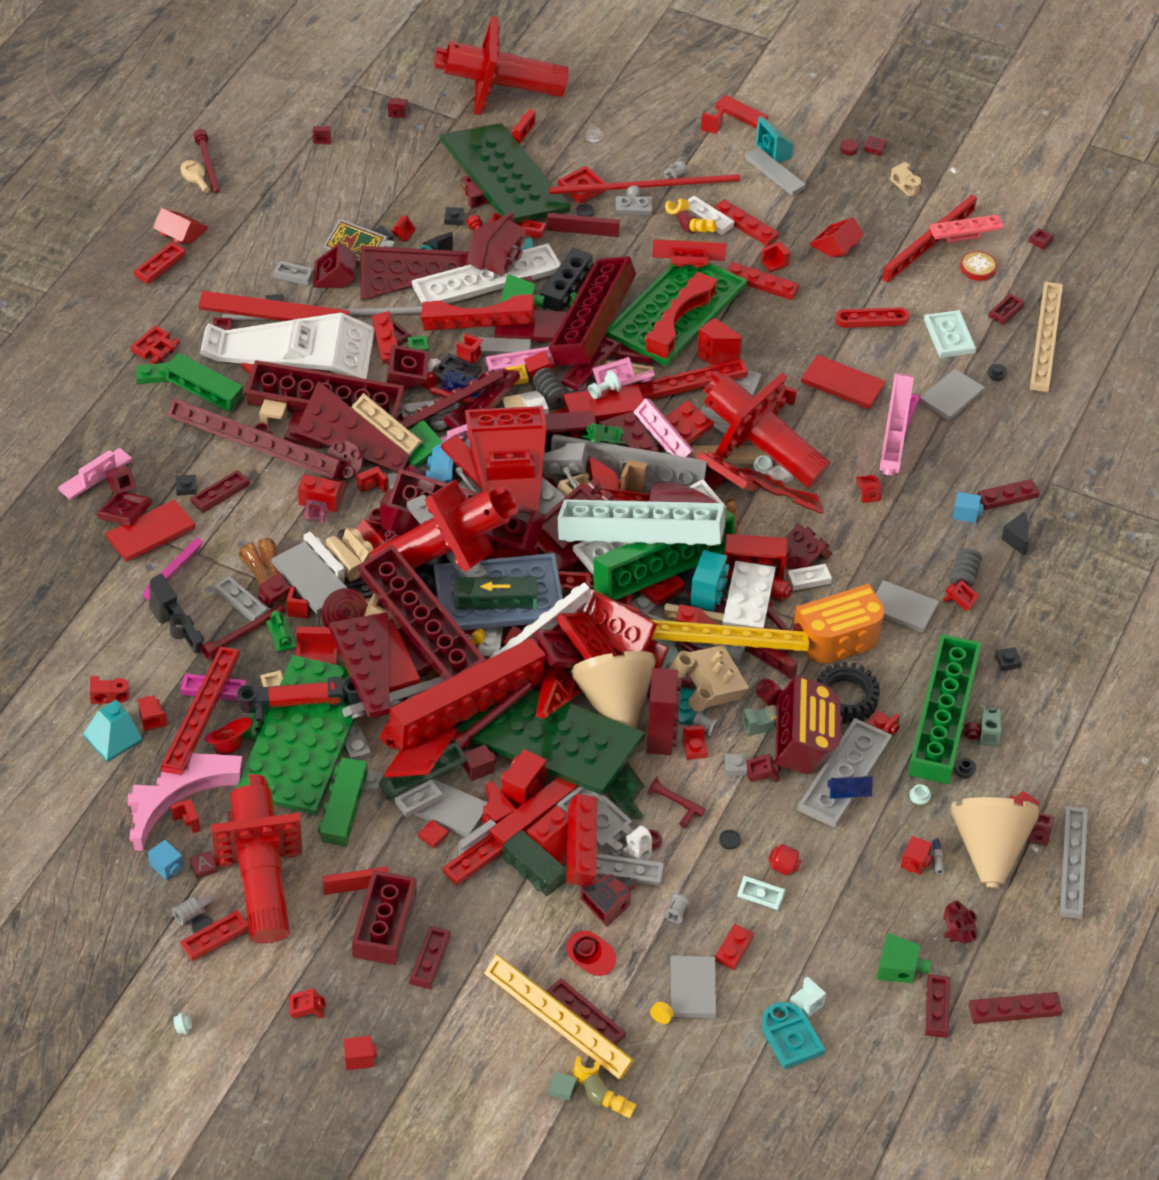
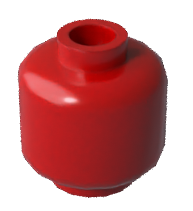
M780 844L778 847L774 846L768 858L771 869L786 876H789L793 871L797 872L802 862L799 859V851L785 844Z

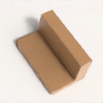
M628 459L621 475L620 489L645 493L647 464Z

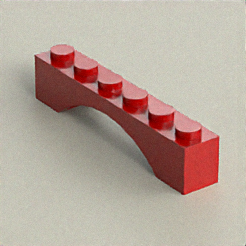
M699 272L689 279L685 289L680 291L679 297L672 301L669 310H665L662 319L657 321L652 332H648L646 335L647 352L667 359L675 348L676 332L674 327L676 323L690 310L706 305L716 294L717 279Z
M533 294L515 295L504 302L484 308L455 307L441 300L425 301L422 303L421 320L424 331L534 324L536 306Z

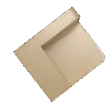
M264 399L259 412L260 423H266L269 426L271 418L286 419L288 416L287 403Z

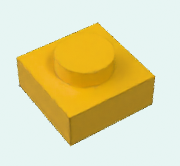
M525 365L506 367L507 370L519 371L520 378L514 385L528 383L529 378Z

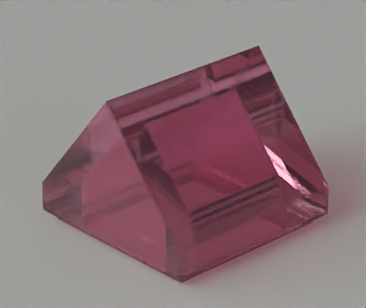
M307 499L304 519L324 522L328 512L327 503Z

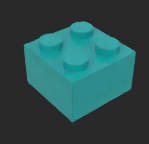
M703 550L692 579L690 606L714 612L716 605H720L723 596L721 591L726 589L728 578H725L729 570V565L726 564V555Z

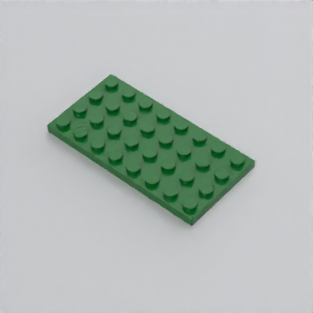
M710 262L703 267H694L693 264L675 266L673 263L609 326L604 336L668 366L699 335V329L715 318L747 286V280ZM697 272L717 279L716 294L706 305L690 310L676 323L674 327L676 332L675 348L667 359L647 352L646 335L648 332H652L655 323L662 319L665 310H669L672 301L679 297L680 291L685 289L689 279L693 278Z
M292 655L279 686L328 682L330 677H342L344 682L350 675L346 667ZM345 701V706L330 707L329 703L270 707L236 789L250 785L249 774H259L266 778L269 784L268 787L272 790L273 805L317 815L333 776L335 766L339 761L355 721L352 715L344 717L342 712L343 708L351 706V704Z

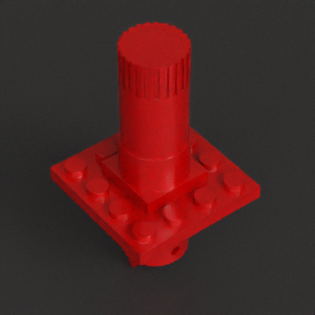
M491 16L482 47L449 41L447 49L436 48L434 69L443 70V74L474 80V114L480 115L482 108H486V96L490 95L494 84L557 97H563L569 75L568 66L500 52V36H498L500 25H498V17Z
M717 370L714 371L710 376L712 378L711 382L703 390L708 394L704 403L730 424L715 453L727 459L733 453L734 447L738 449L749 440L806 488L810 489L824 475L831 462L772 412L780 398L778 395L786 387L784 383L788 377L784 373L779 374L754 397L729 375L723 376Z
M454 480L425 498L426 508L433 514V518L373 549L370 557L393 544L414 570L437 557L440 558L453 551L457 565L465 572L495 551L486 533L508 523L510 517L518 513L517 502L512 492L504 485L497 489L490 487L466 499L457 480Z
M249 774L250 785L237 788L230 794L233 822L211 824V833L216 866L228 867L233 863H239L250 940L254 943L268 944L282 941L290 935L281 857L293 858L298 856V854H302L300 813L275 816L272 790L268 787L269 784L266 778L259 774Z

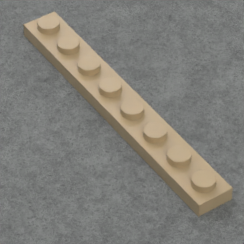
M1044 282L1030 390L1049 391L1063 284Z

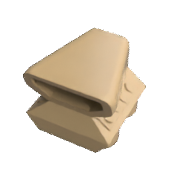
M346 528L342 540L337 536L329 537L326 540L327 550L329 549L333 553L334 558L344 565L346 579L352 582L360 578L361 574L358 566L371 558L372 545L365 541L361 533L354 528Z

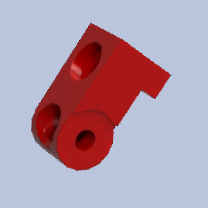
M90 676L91 704H105L115 700L122 703L129 699V683L126 679L117 678L111 681L99 680V676Z

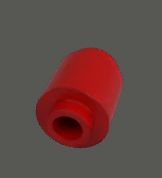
M774 577L770 597L780 601H784L785 598L788 599L792 592L790 583Z

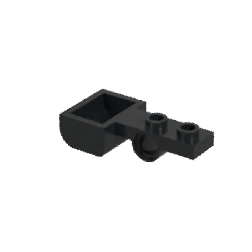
M161 573L153 577L149 584L150 610L159 623H165L170 620V635L173 638H185L195 654L201 652V645L204 642L203 635L199 630L196 631L192 618L189 615L186 616L178 604L177 595L164 575Z

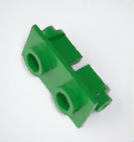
M591 423L587 426L588 436L582 435V437L589 438V441L592 443L606 441L607 444L617 445V443L625 444L624 441H620L624 434L623 429L620 427L607 426L605 433V425Z
M277 610L273 611L271 620L266 621L276 651L280 652L296 648L297 646L286 616L283 617V614Z

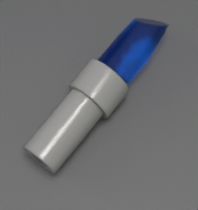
M936 838L932 841V857L936 874H943V851L941 850L939 838Z

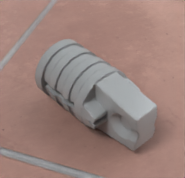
M210 893L201 898L194 895L182 904L173 907L172 913L176 921L180 925H184L196 916L206 912L204 906L214 900Z

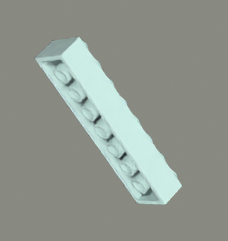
M564 500L557 518L559 540L567 542L582 540L586 542L605 541L607 543L621 541L626 543L645 542L647 544L659 542L666 544L686 543L694 545L698 543L716 545L721 543L725 528L724 503Z

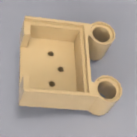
M724 645L693 652L681 651L669 666V669L678 670L677 678H683L687 673L690 675L697 689L690 697L689 705L698 712L704 711L707 707L741 700L749 689Z

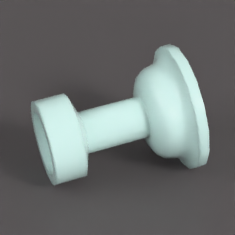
M611 370L607 371L603 383L599 385L593 383L588 386V390L594 399L601 397V392L608 388L616 391L621 390L620 381Z

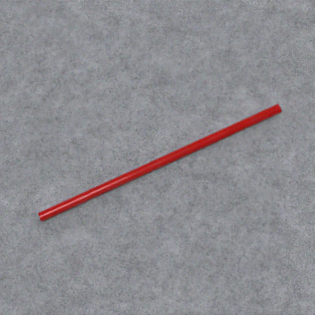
M740 174L549 187V194L628 189L633 185L639 188L735 182L740 181L741 177Z

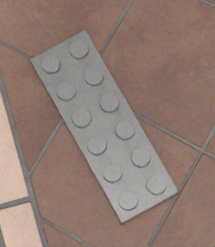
M854 718L841 738L838 747L830 755L798 804L797 811L836 828L891 742L892 735Z

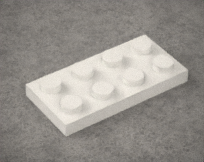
M735 561L722 625L764 628L775 567Z

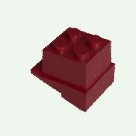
M513 212L495 222L487 223L473 232L467 258L468 264L481 271L483 268L502 277L507 271H511L514 262L521 259L523 255L522 247L526 242V238H524L526 230L513 222Z

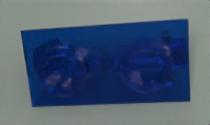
M453 371L445 372L442 388L450 392L458 387L464 389L468 386L467 383L475 379V377L467 375L465 381H462L463 374ZM480 391L470 397H479Z
M873 776L830 778L827 781V786L830 788V799L872 796Z

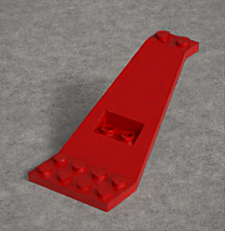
M543 406L465 410L468 438L482 492L490 487L497 489L504 485L512 492L517 505L539 512L547 432ZM495 542L497 557L509 558L512 556L538 555L537 543L534 552L530 553Z

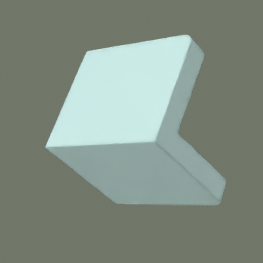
M806 977L803 982V988L794 994L790 1001L802 1009L806 1017L809 1018L824 1006L826 993L809 977Z

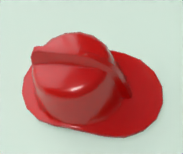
M248 717L236 719L220 729L208 733L204 738L205 742L213 745L217 755L232 753L240 747L243 741L242 733L250 728L252 720Z
M586 930L578 931L569 937L566 943L568 957L592 975L602 976L608 974L616 964L614 949L593 932Z

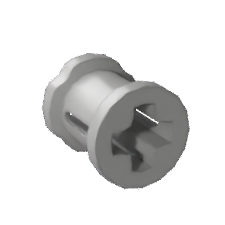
M677 161L673 167L664 171L666 179H675L686 175L688 169L682 161Z
M698 712L692 725H704L705 732L708 733V736L712 737L718 727L719 720H713L704 716L702 712Z
M675 894L671 899L672 904L670 908L665 911V917L670 922L680 924L683 921V914L689 908L691 902L687 897Z

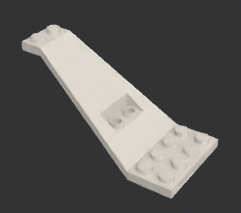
M343 313L293 319L232 330H223L208 323L205 328L200 354L218 362L254 364L255 360L306 369L329 370L339 375L366 379L374 327Z

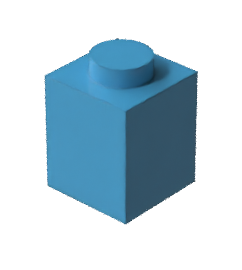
M958 492L953 519L976 523L977 515L981 516L983 504H980L981 496Z
M166 840L148 852L150 865L166 880L177 875L183 869L182 855Z

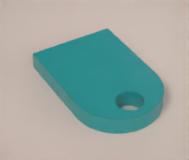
M779 1002L772 1004L765 1010L762 1016V1031L784 1070L825 1054L823 1044L805 1013L798 1006L788 1002ZM775 1012H782L785 1017L777 1018L773 1014Z

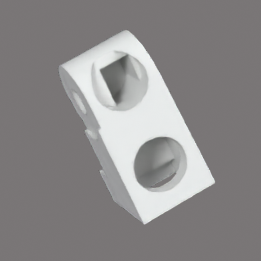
M639 826L626 836L628 845L623 849L622 854L626 858L647 860L652 855V836L645 827Z

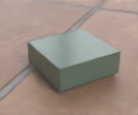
M555 1072L548 1089V1095L570 1101L577 1078Z

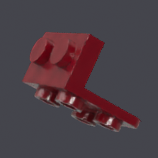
M797 523L785 537L787 538L785 565L791 570L809 567L820 554L828 559L832 555L827 549L830 545L822 538L817 540L814 537L816 533L808 526L804 528Z

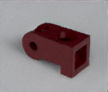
M469 175L464 176L461 180L462 193L468 196L469 207L473 209L486 205L487 198L484 196L483 191L474 183Z

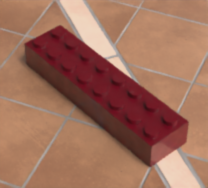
M630 256L596 259L549 346L556 366L585 365L591 362L636 276Z
M258 360L254 362L245 391L247 402L250 405L262 406L265 399L287 403V411L294 412V410L305 411L319 381L350 407L364 393L398 422L406 398L403 385Z
M399 469L387 506L411 513L407 508L408 501L425 495L427 498L448 483ZM461 488L466 499H469L479 494L477 492ZM518 505V513L511 516L508 523L486 533V536L489 540L533 553L546 515Z
M393 544L358 566L361 578L444 681L486 660Z

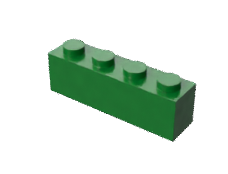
M178 353L166 366V380L229 413L242 399V385L192 360L188 356Z
M342 757L340 765H336L334 771L336 779L334 783L330 784L329 788L330 799L329 802L324 804L323 814L325 816L318 825V833L321 836L322 842L347 847L368 775L367 762Z

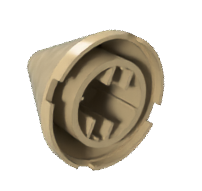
M627 651L624 652L625 655L614 657L611 653L584 660L573 666L572 675L574 681L599 715L635 729L638 728L652 678V668L655 667V659L652 653Z
M996 797L963 799L960 806H957L958 801H954L951 807V814L980 881L986 885V888L998 889L999 885L1004 884L1038 820L1039 807L1027 801H1023L1022 806L1014 803V799Z

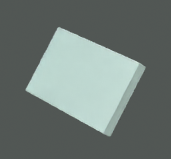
M960 310L924 315V322L939 358L976 353L975 344Z

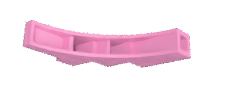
M895 373L880 463V470L886 475L899 473L914 375Z
M192 753L190 762H188L182 775L162 772L161 777L157 778L156 786L133 785L132 793L128 794V806H131L133 824H135L134 829L131 828L130 842H133L134 850H144L145 842L151 829L171 805L207 789L237 786L243 773L242 756Z

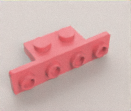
M999 215L931 224L930 230L934 239L944 238L946 243L981 238V232L1001 230L1004 225Z

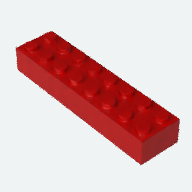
M530 638L391 707L389 717L390 736L402 751L407 748H413L419 742L427 738L430 739L437 733L448 730L461 721L468 720L478 712L486 711L496 703L503 702L526 682L537 685L543 680L546 654Z

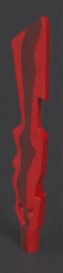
M738 467V472L746 473L755 478L754 483L762 489L777 496L782 494L794 499V503L822 514L824 512L817 495L784 487L782 481L773 480L769 475L752 471L750 468Z

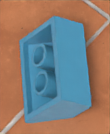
M440 443L433 448L432 456H428V468L430 470L426 471V477L450 483L455 479L456 464L440 448L442 444Z

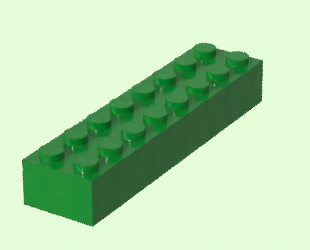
M725 509V528L720 544L707 545L696 543L688 545L686 543L666 544L656 542L654 544H647L645 542H635L594 557V590L613 600H617L698 566L703 550L724 555L726 534H735V515Z
M941 634L910 760L908 776L950 784L981 642Z

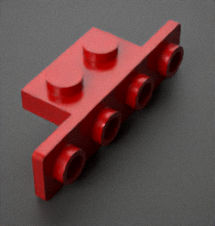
M654 239L652 257L671 259V263H674L675 266L693 264L694 267H703L708 265V261H725L726 243Z

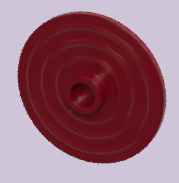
M341 588L333 591L325 599L322 606L321 615L325 627H329L330 622L363 617L368 607L367 601L361 593L350 588Z

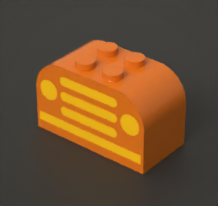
M870 584L797 606L794 624L800 623L803 628L802 632H806L809 639L808 651H804V653L815 662L831 663L873 649L880 640L884 607Z

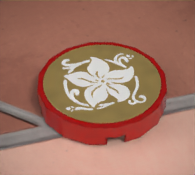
M980 251L965 254L960 263L961 272L968 275V278L977 281L987 280L990 276H994L997 268L996 260L991 255Z

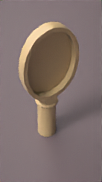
M195 160L183 162L181 165L182 176L187 181L197 183L204 193H208L210 189L204 181L205 169L203 165Z

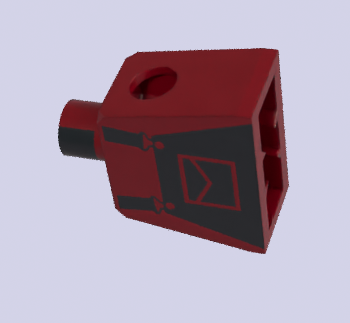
M608 874L581 886L580 900L607 927L630 906V891L635 888V883L630 877L620 882L613 874Z

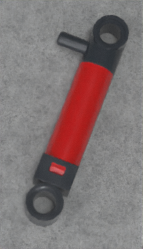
M330 677L328 682L258 688L252 684H245L237 690L240 709L245 713L255 712V720L257 722L264 720V708L321 703H329L330 707L345 706V701L351 705L361 702L351 677L346 678L344 682L342 677Z

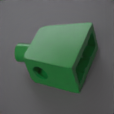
M507 274L500 303L515 295L533 294L535 306L543 307L545 296L535 294L534 283Z
M887 933L877 980L912 983L915 971L929 974L931 961L918 958L920 945Z

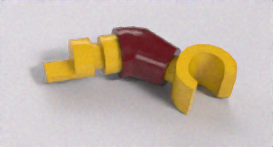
M680 198L678 204L672 201L665 203L666 211L677 216L681 229L691 234L696 232L706 233L707 231L715 232L716 222L708 219H697V217L693 216L689 212L688 200Z

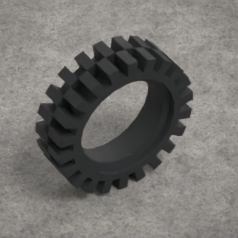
M843 662L842 667H840L839 663H834V669L829 665L826 671L824 669L821 671L816 681L828 687L839 681H850L860 685L865 691L866 697L857 704L844 705L840 703L842 724H846L847 719H850L851 723L854 718L864 721L865 716L868 719L871 717V713L875 712L878 705L880 685L879 682H876V676H871L872 672L869 669L864 673L865 667L862 665L859 669H856V663H852L851 667H848L847 662Z

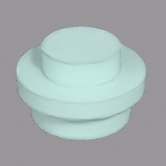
M761 455L755 459L753 466L755 471L766 474L767 471L773 468V462L768 456Z
M919 784L910 790L909 797L913 803L924 805L930 801L931 793L927 786Z
M181 1012L178 1016L174 1017L177 1033L189 1034V1029H192L189 1015L186 1016L184 1012Z

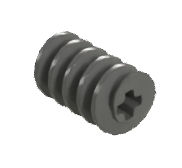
M540 369L533 378V385L537 391L545 398L549 408L559 409L565 406L563 394L569 393L563 388L562 383H560L552 369Z
M970 548L959 550L950 576V584H957L960 580H963L969 587L975 584L982 560L980 552Z

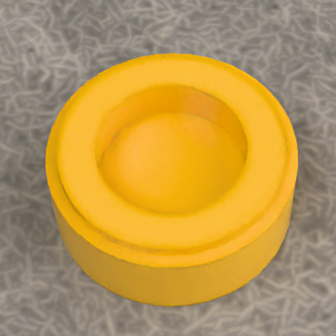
M656 1002L650 1010L653 1019L661 1024H668L674 1016L672 1008L664 1002Z

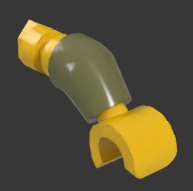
M577 1056L573 1077L577 1078V1082L584 1084L587 1098L600 1108L602 1106L606 1108L611 1106L613 1111L631 1118L637 1104L626 1100L621 1095L614 1096L615 1093L609 1090L610 1088L604 1084L598 1075L599 1061L594 1062L593 1068H586L581 1064L582 1058Z

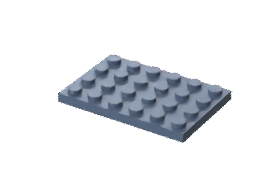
M555 553L482 560L479 563L488 573L487 579H482L471 586L465 581L461 573L457 571L453 563L434 564L438 601L462 630L533 624L539 619L541 614L548 612L560 599H563ZM492 580L493 584H511L510 589H493V592L477 586Z

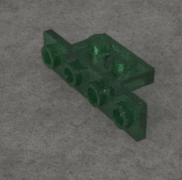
M627 762L607 790L612 800L618 804L627 817L630 819H642L643 814L634 803V800L645 785Z

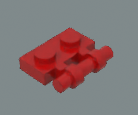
M155 325L132 344L130 348L131 352L145 360L152 356L150 363L157 364L158 362L161 363L167 354L173 353L180 344V341L177 338L170 341V333Z

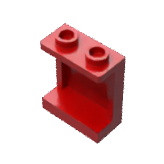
M297 627L296 656L337 665L338 648L329 631V627Z

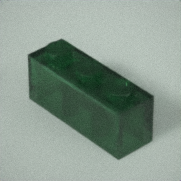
M523 830L503 844L502 857L504 861L517 869L521 877L527 878L537 891H541L546 896H549L566 882L567 869Z

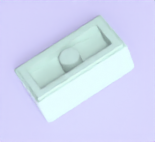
M743 876L737 897L779 910L786 890Z

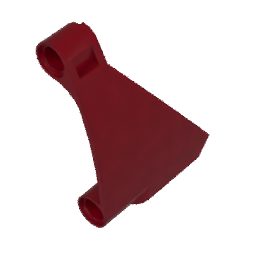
M654 482L649 502L718 503L700 491L675 482Z

